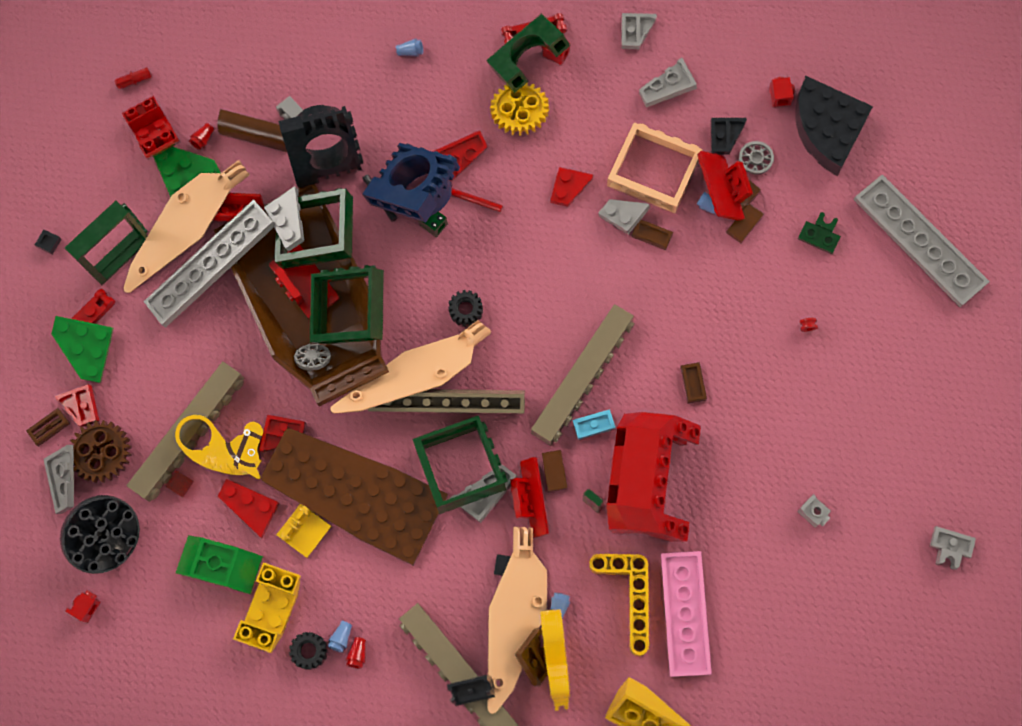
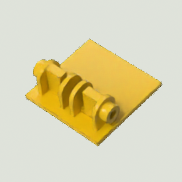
M300 504L276 535L308 558L331 526L307 507Z

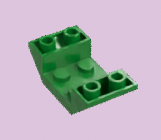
M188 535L176 574L193 579L196 578L251 595L263 556L231 545Z

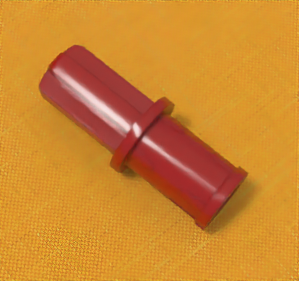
M145 67L133 73L130 71V74L115 79V84L118 89H122L133 84L137 85L138 82L152 78L148 67Z

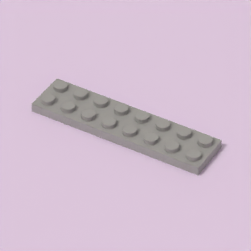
M883 175L878 177L854 198V201L959 307L963 306L990 282Z
M252 200L156 289L144 303L160 324L166 328L274 228L275 223Z

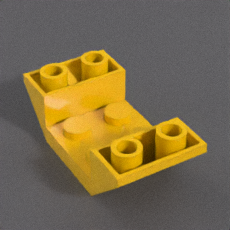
M263 562L256 579L259 585L245 620H240L233 639L272 653L284 633L296 602L301 575Z

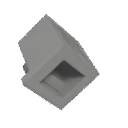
M290 96L276 106L279 115L284 120L297 117L303 111Z
M813 494L797 512L816 528L819 524L823 526L830 519L828 514L831 511ZM814 508L820 511L819 515L814 513Z

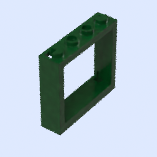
M338 188L334 191H321L318 194H305L298 197L300 209L340 203L339 244L287 253V249H285L276 231L275 263L282 269H289L352 258L353 196L346 189Z
M115 200L77 235L65 249L103 285L140 250L148 236L146 233L149 231L125 203L121 205ZM125 220L133 230L93 266L84 256L121 221Z
M364 265V268L349 267V270L335 268L334 272L321 270L320 273L311 274L310 342L333 344L383 340L384 270L376 269L375 265ZM368 278V329L363 331L327 333L328 282Z
M479 415L412 439L439 515L506 490L505 483L508 482L506 474L499 469L501 465L498 454L494 455L492 451L495 448L492 438H487V426L485 422H481ZM477 430L497 482L443 501L424 449Z

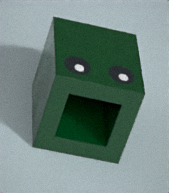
M439 211L429 217L426 222L418 220L419 225L436 238L448 225L447 217Z

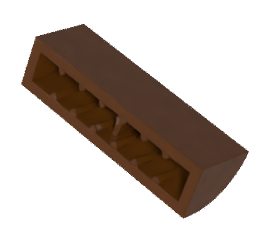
M220 109L217 121V129L220 135L287 152L279 124Z

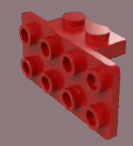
M700 151L697 154L699 164L701 165L704 180L709 190L714 212L721 218L742 221L745 216L740 203L753 194L743 162L737 161L728 167L726 158L723 155Z
M298 245L290 251L287 250V253L302 251L303 248ZM274 259L269 263V267L277 276L275 281L281 288L283 286L286 288L287 292L285 294L290 301L295 300L307 318L310 319L311 274L320 273L319 269L315 264L282 269L275 263ZM329 282L327 308L339 300L338 294Z

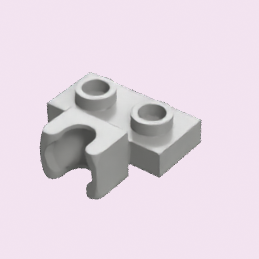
M937 526L934 527L930 547L939 549L936 564L940 565L948 558L951 561L950 568L957 570L962 556L966 558L972 557L976 538Z

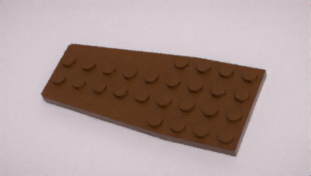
M290 428L284 432L261 476V480L267 485L307 507L359 540L414 566L439 515L428 484L395 468ZM439 490L443 501H445L448 494Z

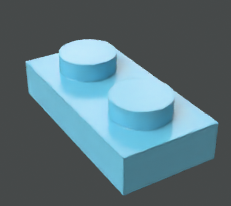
M610 409L573 420L578 440L616 428Z

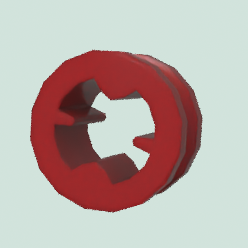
M811 317L800 320L799 323L802 325L801 331L810 332L818 329V325L815 324L817 319Z

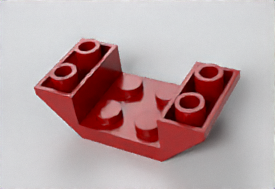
M154 96L145 99L143 102L122 113L139 142V146L146 159L149 160L180 143L179 138Z

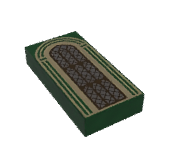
M587 489L583 494V502L599 513L603 507V500L593 491Z

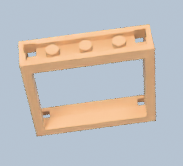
M634 123L611 170L607 186L676 213L699 162L697 154L702 149L695 144L682 142L677 137L667 136L662 131L652 130L644 124ZM635 135L692 157L675 198L617 175Z

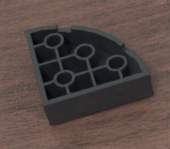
M805 76L797 97L795 116L798 134L805 149L818 160V163L823 168L838 176L873 106Z

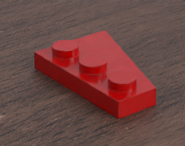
M479 130L434 151L447 156L452 155L457 159L460 169L453 172L454 180L488 146Z
M228 479L225 480L218 494V497L259 537L263 538L280 504L279 502Z

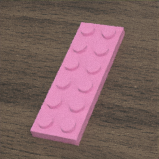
M701 551L661 553L670 677L711 675Z

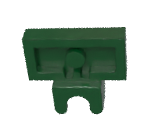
M821 212L815 225L807 221L805 222L798 240L833 254L841 237L832 233L838 219L834 218L830 224H826L823 220L825 213Z

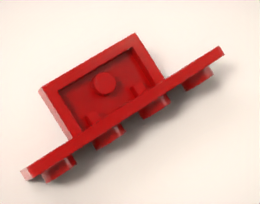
M229 193L212 221H231L252 200L264 210L262 195Z
M531 457L520 461L522 478L510 479L515 516L516 518L529 519L530 528H533V538L549 534L538 461L537 457Z

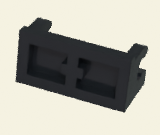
M484 675L447 684V689L452 695L450 701L455 706L496 697L492 676Z

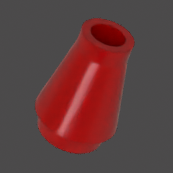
M205 123L203 127L190 135L189 143L197 150L205 148L214 131L213 126Z
M354 637V642L345 659L348 667L362 669L363 664H365L366 639Z

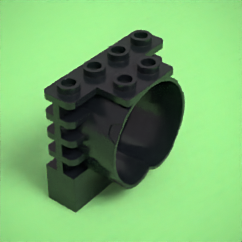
M315 105L304 109L297 117L278 121L298 188L317 184L320 177L325 176L326 179H330L329 175L336 174L338 177L340 176L339 172L347 171V174H349L351 169L357 168L358 171L362 170L360 164L364 163L361 153H357L360 150L358 139H356L357 134L353 125L351 111L347 112L345 106H342L340 110L332 106ZM332 134L342 138L338 143L326 149L311 150L306 148L312 139L321 135Z

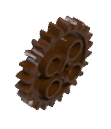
M95 420L94 426L87 423V429L80 427L82 433L78 434L75 432L74 434L77 439H70L74 444V472H79L78 476L84 477V480L88 482L92 479L94 483H97L98 479L105 483V477L112 480V474L120 476L118 470L125 471L122 465L123 463L129 464L126 457L132 456V454L127 452V450L132 448L131 445L126 444L130 441L128 437H125L127 433L121 431L120 426H115L113 422L108 424L105 420L102 421L101 425L97 420ZM105 434V439L99 442L100 436ZM89 446V452L83 454L84 449ZM116 449V454L110 457V452ZM100 461V466L94 469L95 463Z

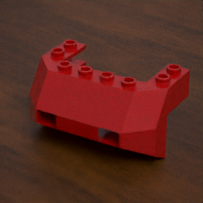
M648 412L625 413L616 431L607 498L608 527L613 534H646L669 542L688 541L690 522L664 514L672 444L684 446L687 445V442L699 445L701 425L676 415Z

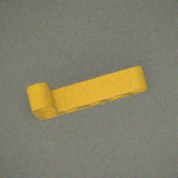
M595 554L589 563L590 570L594 574L629 575V647L632 654L642 656L649 648L648 561L646 557L639 554ZM597 559L602 560L604 567L596 569L593 566V562ZM621 560L624 563V567L616 569L613 566V562ZM641 560L644 563V568L641 570L635 569L633 562ZM635 580H641L644 583L642 590L634 588L633 582ZM641 600L644 603V609L636 610L633 602ZM637 620L642 621L645 626L644 630H635L634 622ZM634 642H643L645 646L644 651L637 652L633 646Z

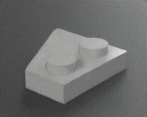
M622 13L621 49H640L656 21L657 14Z
M609 199L598 214L605 221L629 234L648 212L650 205L648 203Z

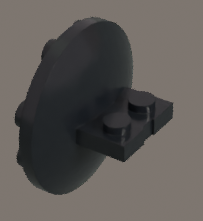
M98 495L80 502L67 515L61 528L60 546L63 555L71 565L86 573L99 574L117 568L130 557L137 545L140 531L137 515L128 503L115 496Z

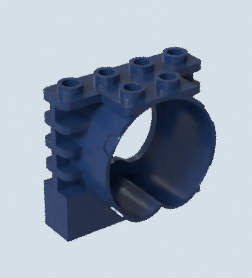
M399 143L397 145L399 151H393L391 154L393 157L392 161L387 160L385 163L387 168L380 170L381 177H373L362 195L371 206L426 222L429 217L443 209L448 203L452 192L451 180L454 178L453 172L459 171L460 166L457 163V159L452 155L447 156L437 151H428L423 147L417 148L408 143ZM428 174L427 178L419 186L406 190L407 186L415 179Z

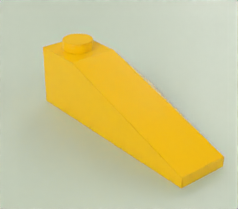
M630 677L618 689L605 715L607 720L618 726H691L650 689Z

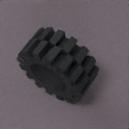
M462 290V293L458 291L456 296L452 295V300H449L448 310L450 317L454 322L456 321L457 325L460 326L462 324L463 327H466V324H469L471 326L472 323L481 319L483 305L476 293L473 294L471 290L468 292ZM463 302L471 303L473 306L472 312L467 315L461 314L458 310L460 304Z
M313 632L298 634L297 638L291 641L293 642L292 645L289 646V649H291L289 652V656L292 658L291 661L302 669L311 670L318 668L317 666L322 665L323 660H326L328 649H326V642H324L322 637ZM306 643H312L316 648L315 655L310 659H305L301 654V648Z

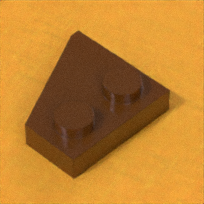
M541 628L534 629L515 654L533 686H540L548 675L545 649L541 647L539 638L540 635H543Z

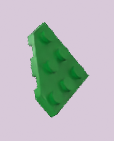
M173 146L153 157L170 197L201 173L221 174L215 160Z
M55 316L51 335L80 379L96 383L102 382L114 328Z

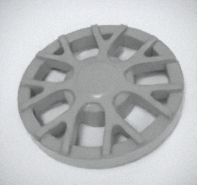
M752 141L742 147L739 153V161L743 162L748 173L762 174L771 168L774 154L767 144L760 141ZM755 145H759L760 150H754ZM747 147L752 151L750 154L744 151ZM768 150L769 154L764 156L763 152ZM742 157H748L749 161L743 162ZM763 160H769L770 164L763 163ZM750 163L754 165L753 169H750L747 166ZM761 165L763 169L758 170L757 166Z
M320 344L302 346L294 355L296 365L304 370L321 369L331 359L329 349Z

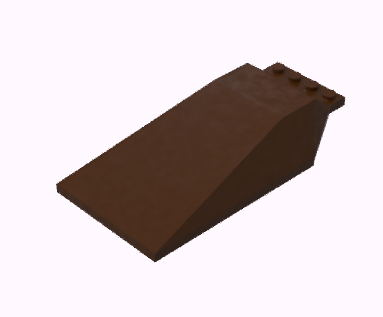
M315 184L298 189L299 195L297 197L305 194H318L319 191ZM326 205L301 209L299 211L304 234V242L299 245L303 250L339 244V229ZM228 223L214 229L215 234H217ZM275 227L231 267L272 358L312 392L319 407L389 372L382 358L381 340L320 344L327 347L331 355L330 362L325 367L318 370H304L296 365L294 360L296 351L302 346L317 343L310 342V319L307 318L295 300L290 301L285 294L287 292L284 286L281 288L275 281L277 276L269 267V263L275 259ZM353 256L348 259L315 264L319 271L330 270L331 272H334L335 268L349 270V267H358ZM364 278L329 282L338 294L339 300L327 308V333L367 330L368 285Z

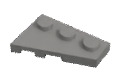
M66 445L43 459L56 514H62L74 507L73 445Z
M502 464L499 466V469L506 474L508 480L505 483L506 490L461 507L480 523L511 487L510 479L518 478L517 475ZM493 471L484 475L481 480L473 485L467 486L458 495L455 494L450 498L497 482Z

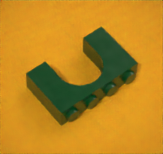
M542 13L486 60L492 70L514 93L528 82L525 75L517 67L520 56L526 50L534 46H544L553 55L558 57L571 46L564 34Z

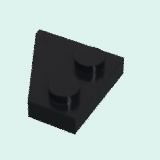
M711 118V153L730 155L746 124L747 118Z

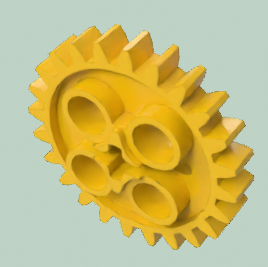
M528 82L516 93L507 85H504V90L498 89V94H494V99L491 100L490 112L491 118L494 119V124H498L499 129L504 128L505 133L511 130L512 135L516 131L519 136H521L522 131H525L528 135L530 129L535 132V126L541 128V122L545 123L546 117L549 116L548 98H545V92H541L540 87L535 89V84L529 87Z

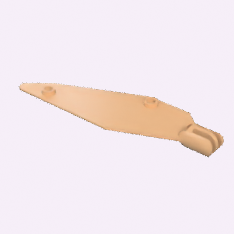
M240 160L236 161L221 174H199L171 196L131 263L124 285L125 292H132L203 237L230 190L250 175Z
M477 320L459 335L403 352L386 365L389 370L388 373L352 390L331 406V412L336 414L363 411L444 385L471 364L474 346L491 334L490 329Z
M513 527V553L489 606L488 676H492L496 696L488 699V711L492 714L499 710L512 693L521 673L522 666L515 656L516 652L532 631L540 628V611H547V569L533 552V528L530 527L528 529L526 527ZM497 679L500 681L499 687L496 685Z

